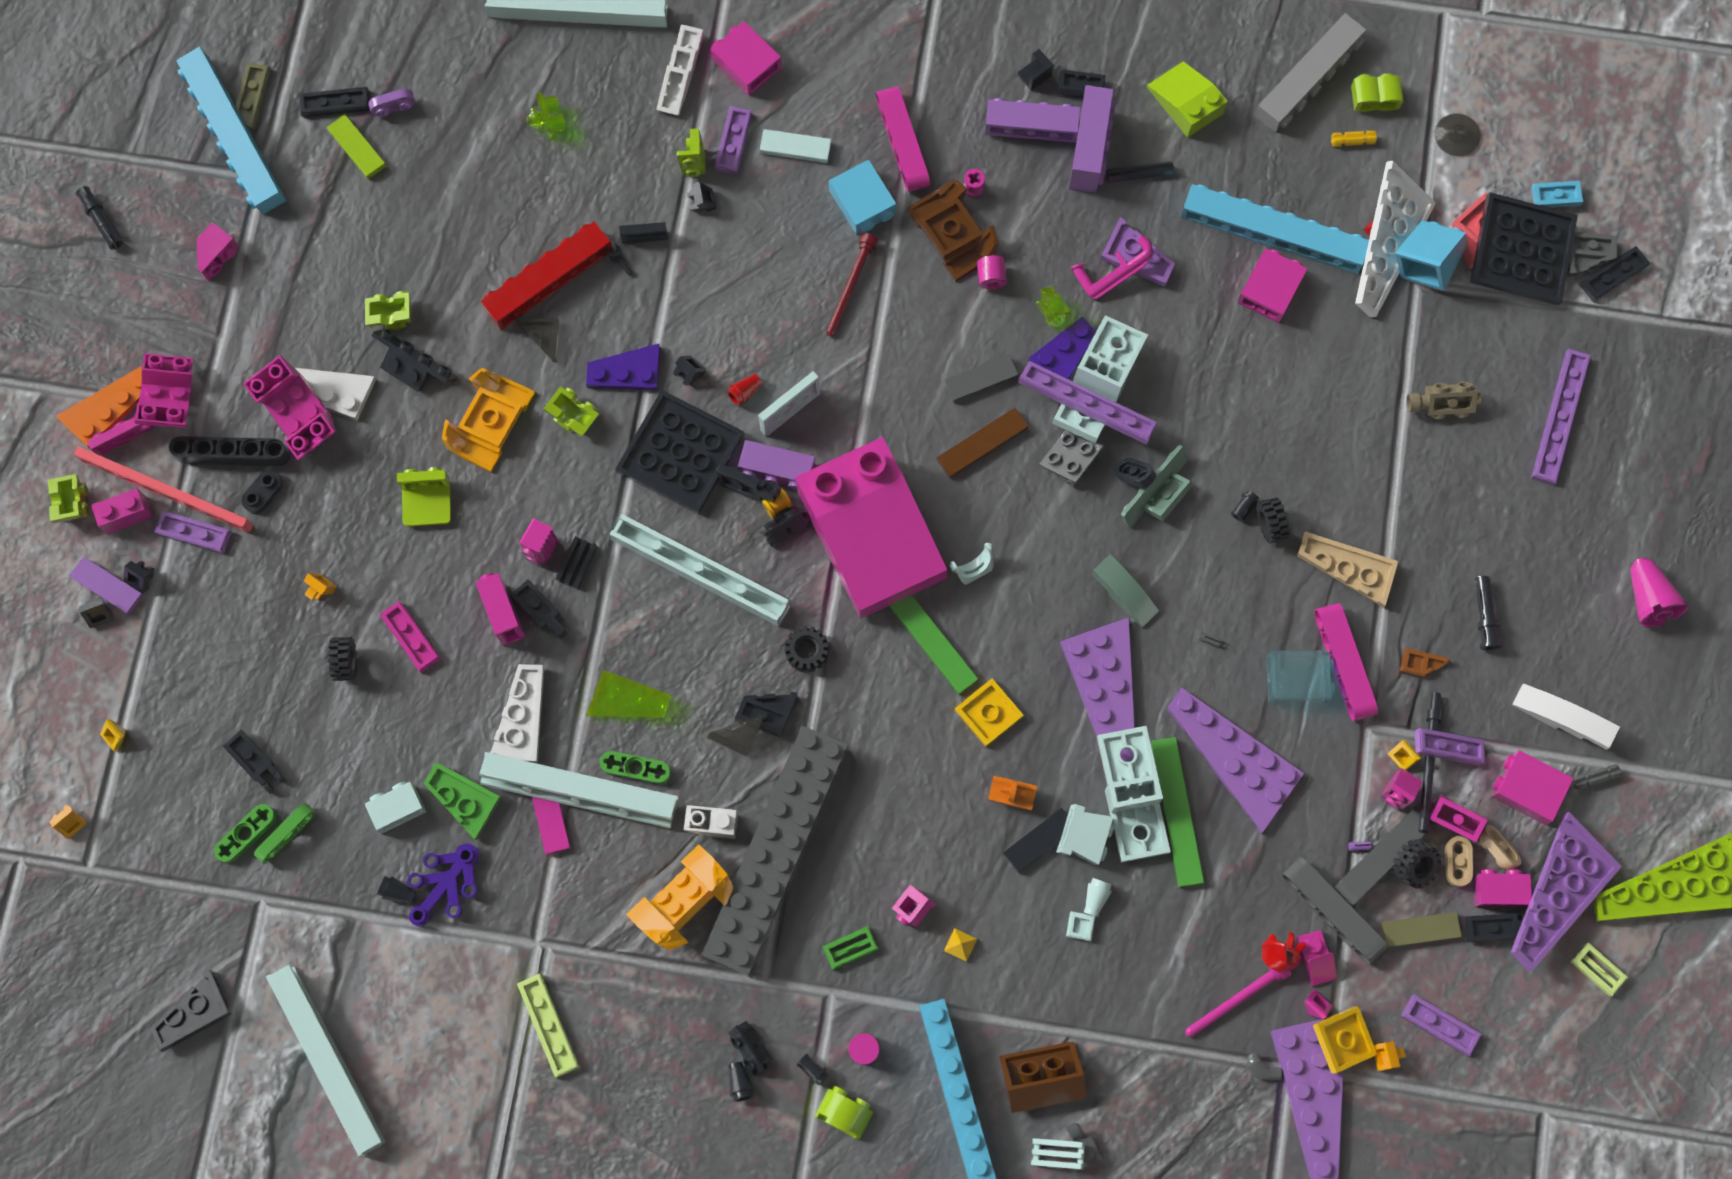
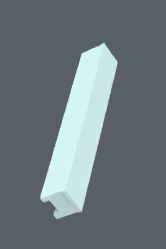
M487 0L485 3V9L489 18L667 28L668 6L666 5V0Z
M623 514L620 515L619 522L610 533L612 541L778 627L780 626L791 607L788 599Z
M488 752L484 754V761L479 776H482L480 785L666 828H671L675 810L678 808V796Z
M287 965L277 972L267 975L266 978L358 1156L365 1157L368 1155L367 1153L386 1143V1140L295 967L291 968L290 965Z

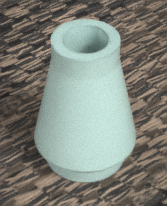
M1092 878L1091 884L1088 883L1085 913L1096 917L1099 916L1101 909L1112 892L1110 891L1112 884Z

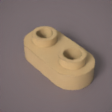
M1492 825L1484 827L1479 836V842L1483 848L1489 850L1496 858L1497 864L1502 869L1514 870L1521 865L1519 854L1504 836Z
M1462 836L1453 837L1445 846V876L1447 881L1454 887L1467 885L1473 877L1472 844L1467 838ZM1454 846L1461 848V854L1454 852ZM1456 870L1461 873V879H1457L1454 876Z

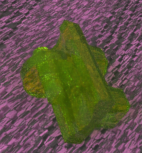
M542 92L535 94L541 112H537L536 108H531V114L527 116L526 122L528 126H535L536 131L542 130L541 124L545 123L549 139H556L555 133L566 129L562 114L553 117L549 116V113L561 110L557 96L543 97Z
M1053 286L1040 289L1041 300L1036 301L1039 311L1044 315L1047 325L1052 328L1062 326L1066 316L1071 315L1069 307L1064 303L1059 293L1056 294Z

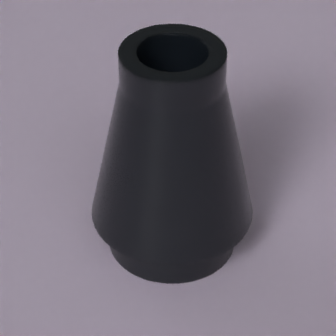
M384 876L377 895L382 896L384 900L411 905L417 891L393 876L390 878Z
M735 1062L728 1065L730 1096L733 1097L734 1102H742L753 1098V1091L755 1089L744 1068L743 1062Z

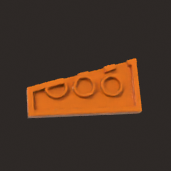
M140 366L58 414L56 417L90 449L87 441L93 439V436L97 433L106 432L114 428L139 403L142 367Z

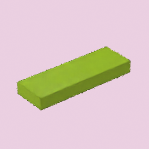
M343 115L326 127L367 179H370L386 167L384 161L346 115Z

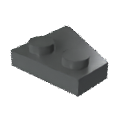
M1575 232L1567 277L1614 261L1617 258V236Z

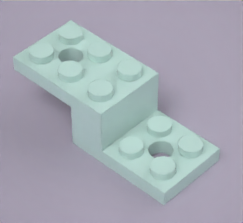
M1105 315L1077 368L1073 382L1117 402L1148 334ZM1111 342H1119L1122 348L1113 347ZM1061 404L1052 424L1096 443L1105 424L1088 416H1081L1078 411Z
M1142 726L1097 735L1107 781L1105 794L1110 816L1113 817L1112 823L1115 824L1114 835L1121 863L1169 854L1171 851L1159 804L1163 796L1147 727ZM1124 749H1129L1133 752L1134 759L1130 762H1125L1121 759L1120 752ZM1139 826L1145 828L1147 837L1143 840L1137 839L1133 834L1134 828Z

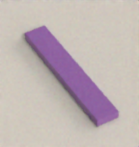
M1569 348L1565 352L1531 479L1550 485L1557 483L1591 355Z
M1031 361L1028 362L1018 383L1146 445L1158 424Z

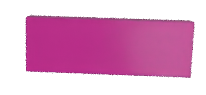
M400 601L379 614L420 673L441 660Z
M532 797L545 854L550 855L571 849L560 803Z

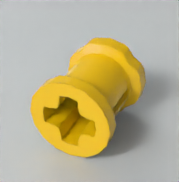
M781 489V494L775 502L766 499L762 500L765 510L772 519L785 508L793 507L791 500L783 489Z

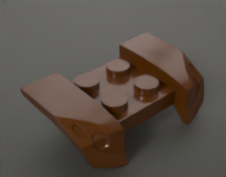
M953 179L933 193L907 207L906 211L917 227L921 226L942 257L943 265L956 282L977 270V261L986 256H994L999 243L994 225L990 226L984 233L981 232L961 203L968 188Z

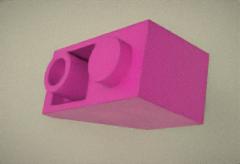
M213 222L197 238L198 270L208 281L220 272L224 263L228 259L233 258L239 248L235 240Z
M1400 768L1392 777L1381 797L1386 799L1385 803L1390 807L1402 810L1414 801L1423 781Z

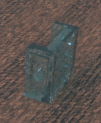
M1270 651L1267 654L1268 704H1278L1280 701H1322V703H1328L1332 699L1331 697H1334L1335 684L1331 682L1330 673H1333L1334 661L1333 658L1329 657V651Z

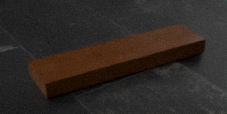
M1013 408L939 455L936 460L950 479L1027 430L1028 425L1016 408Z

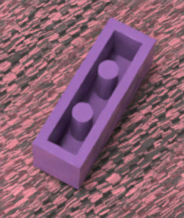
M745 440L738 470L748 475H755L759 479L765 480L766 483L772 481L777 485L779 483L788 485L790 489L797 491L795 477L814 469L815 456Z

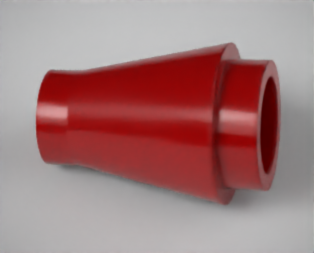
M754 373L730 385L727 395L735 405L745 404L762 385V381Z

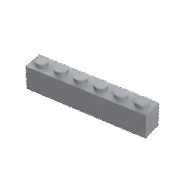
M1345 13L1258 105L1255 117L1275 133L1281 126L1285 128L1292 120V114L1295 111L1299 113L1305 107L1307 98L1310 95L1314 97L1322 87L1321 83L1324 80L1328 82L1334 76L1336 67L1338 65L1343 66L1351 56L1350 52L1353 49L1357 51L1365 41L1363 36L1366 29Z

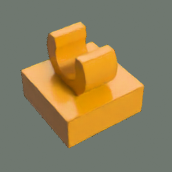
M308 573L304 579V582L310 586L305 596L311 600H319L322 595L333 594L337 588V585L320 573Z
M65 805L63 807L64 810L58 815H53V819L49 822L56 831L68 840L85 826L87 822L71 806Z
M1394 1041L1374 1045L1377 1055L1374 1057L1378 1071L1400 1067L1399 1059L1406 1057L1404 1047L1396 1048Z

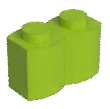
M1390 73L1383 74L1380 77L1363 74L1355 78L1351 85L1354 111H1391L1399 109L1403 103L1400 76Z

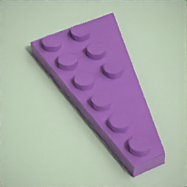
M1129 617L1061 641V648L1096 737L1101 734L1134 728ZM1124 749L1120 752V757L1123 761L1130 762L1134 759V754L1131 750Z
M1181 688L1167 707V710L1181 729L1187 733L1195 744L1194 746L1202 753L1209 766L1230 794L1236 798L1243 811L1251 818L1258 831L1262 834L1304 773Z
M1570 812L1563 815L1510 952L1527 971H1532L1536 968L1622 867Z
M1324 1019L1270 1031L1310 1179H1338L1343 1071L1331 1074L1315 1033L1313 1024Z

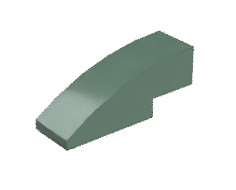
M1111 554L1093 570L1092 576L1141 628L1159 612L1141 586Z

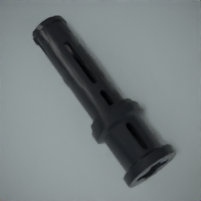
M1479 576L1475 578L1480 614V622H1478L1477 628L1481 632L1482 640L1480 649L1484 651L1497 650L1502 648V642L1499 641L1498 634L1500 623L1495 619L1491 577Z

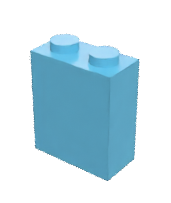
M869 160L829 180V191L855 234L868 232L875 224L881 221L886 222L896 214V203Z

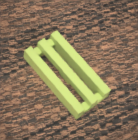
M1586 943L1583 949L1577 953V956L1571 960L1575 967L1609 997L1613 996L1628 978L1590 943ZM1589 952L1610 972H1612L1619 980L1615 981L1599 965H1597L1592 959H1590L1586 955V953ZM1581 959H1582L1584 962H1586L1593 970H1595L1601 977H1603V978H1604L1609 984H1611L1613 987L1611 988L1610 986H1608V985H1607L1602 979H1600L1593 971H1591L1585 964H1583V963L1581 962Z

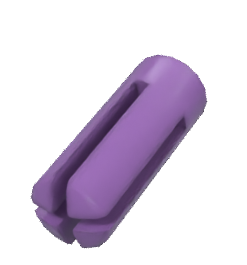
M1370 841L1349 842L1348 848L1349 851L1371 850L1372 844Z

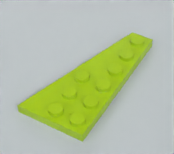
M1732 833L1599 893L1593 900L1596 921L1732 909Z

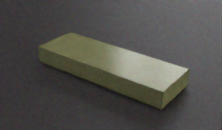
M247 63L236 109L243 118L247 128L255 130L271 71L269 66Z
M1457 912L1381 923L1383 938L1388 948L1462 937Z

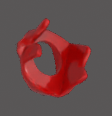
M1289 932L1286 943L1279 942L1276 936L1271 934L1262 943L1261 958L1269 968L1275 971L1285 972L1293 970L1300 964V953L1307 944L1301 942L1294 947L1295 936L1293 932ZM1287 951L1292 954V958H1287Z

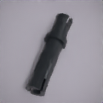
M83 186L84 193L79 188L76 191V195L85 207L84 212L92 218L109 249H116L114 242L118 248L122 246L123 241L103 212L101 202L95 199L89 186Z

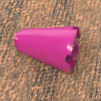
M1640 558L1633 562L1630 573L1638 621L1643 627L1661 626L1666 624L1665 619L1673 617L1676 620L1688 610L1686 601L1652 559Z

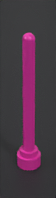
M1269 968L1268 973L1189 1026L1185 1031L1188 1037L1195 1036L1274 980H1285L1292 975L1290 970L1278 972Z

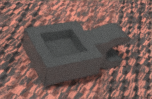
M1077 1123L1066 1127L1073 1142L1085 1143L1083 1169H1078L1079 1171L1103 1160L1092 1137L1083 1138ZM1067 1147L1069 1152L1078 1153V1148ZM1073 1158L1074 1162L1078 1163V1158Z

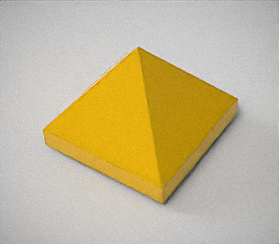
M108 719L100 735L111 749L116 752L122 743L126 729Z
M1405 739L1387 753L1404 770L1409 769L1421 758Z
M954 928L944 952L967 962L977 939Z

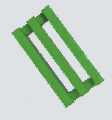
M869 926L822 946L832 970L879 950ZM866 934L868 937L832 954L830 952V949ZM868 943L871 944V947L836 963L834 962L835 958Z

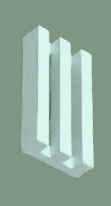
M1033 1138L1034 1149H1032L1033 1160H1031V1165L1083 1169L1085 1143ZM1041 1145L1078 1148V1153L1040 1150ZM1040 1155L1078 1158V1163L1040 1160Z

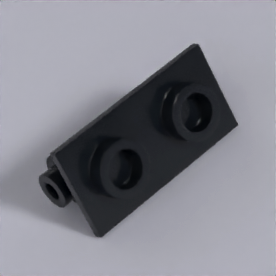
M794 506L784 512L785 517L778 521L773 519L764 525L765 529L760 533L762 535L768 534L769 537L766 538V541L770 547L773 545L778 546L790 538L786 531L787 528H790L795 535L808 527V523L811 520L807 514L802 515L805 508Z
M745 1021L740 1025H736L729 1032L733 1047L740 1051L745 1067L748 1071H752L754 1076H757L763 1069L766 1070L773 1065L771 1062L772 1057L764 1044L756 1048L753 1044L759 1041L760 1038L752 1024H748Z

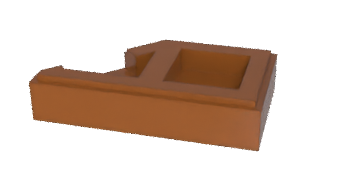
M1405 648L1399 673L1425 678L1448 664L1450 658Z

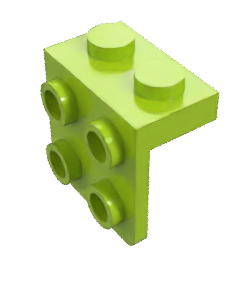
M434 467L429 468L428 471L407 469L404 470V473H397V483L402 489V522L406 527L444 525L451 522L450 477L445 470Z

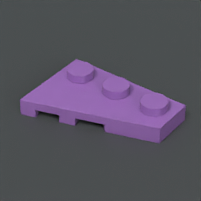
M1120 217L1101 256V260L1119 267L1122 264L1115 253L1120 252L1127 263L1143 252L1138 243L1141 234L1131 229L1126 224V221ZM1152 246L1153 253L1144 268L1135 274L1165 287L1175 263L1155 246Z

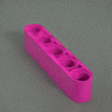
M896 86L876 92L878 107L907 192L929 187V175L899 87Z
M1335 603L1315 609L1316 623L1351 720L1357 721L1377 715V704L1341 604Z

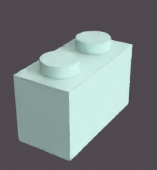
M400 782L392 787V791L385 794L383 792L377 793L370 797L369 802L365 803L375 829L379 833H385L426 813L417 789L411 782Z

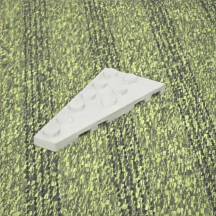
M1394 161L1386 162L1355 302L1369 317L1377 316L1400 273L1396 258L1398 248L1422 220L1427 221L1436 204Z

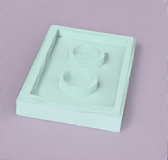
M814 371L758 415L760 430L765 436H769L820 394L819 377Z

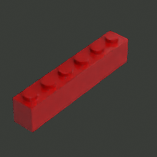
M595 221L583 225L578 230V233L563 239L558 247L552 251L545 252L534 264L525 266L520 274L508 278L497 290L488 292L483 300H481L484 310L498 328L502 330L608 255L607 249L612 252L611 241Z

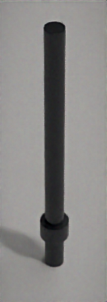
M1438 692L1431 693L1430 709L1427 710L1426 715L1428 729L1438 731V724L1441 723L1442 712L1440 711L1441 693ZM1425 756L1418 827V832L1428 833L1435 766V757Z

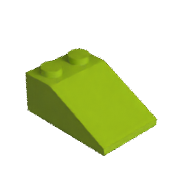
M1184 61L1147 85L1149 91L1187 138L1223 115L1228 102L1212 82Z

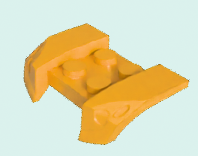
M481 368L469 378L474 387L478 389L474 399L458 427L445 420L442 440L447 449L491 473L502 454L501 448L521 412L527 410L536 392L490 370Z
M699 844L681 861L686 868L676 875L654 899L649 902L644 897L626 914L650 939L667 950H672L689 943L678 931L713 896L726 906L734 888L727 873Z

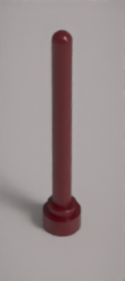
M863 233L859 240L860 252L826 331L829 337L835 335L869 253L876 250L879 239L871 234Z

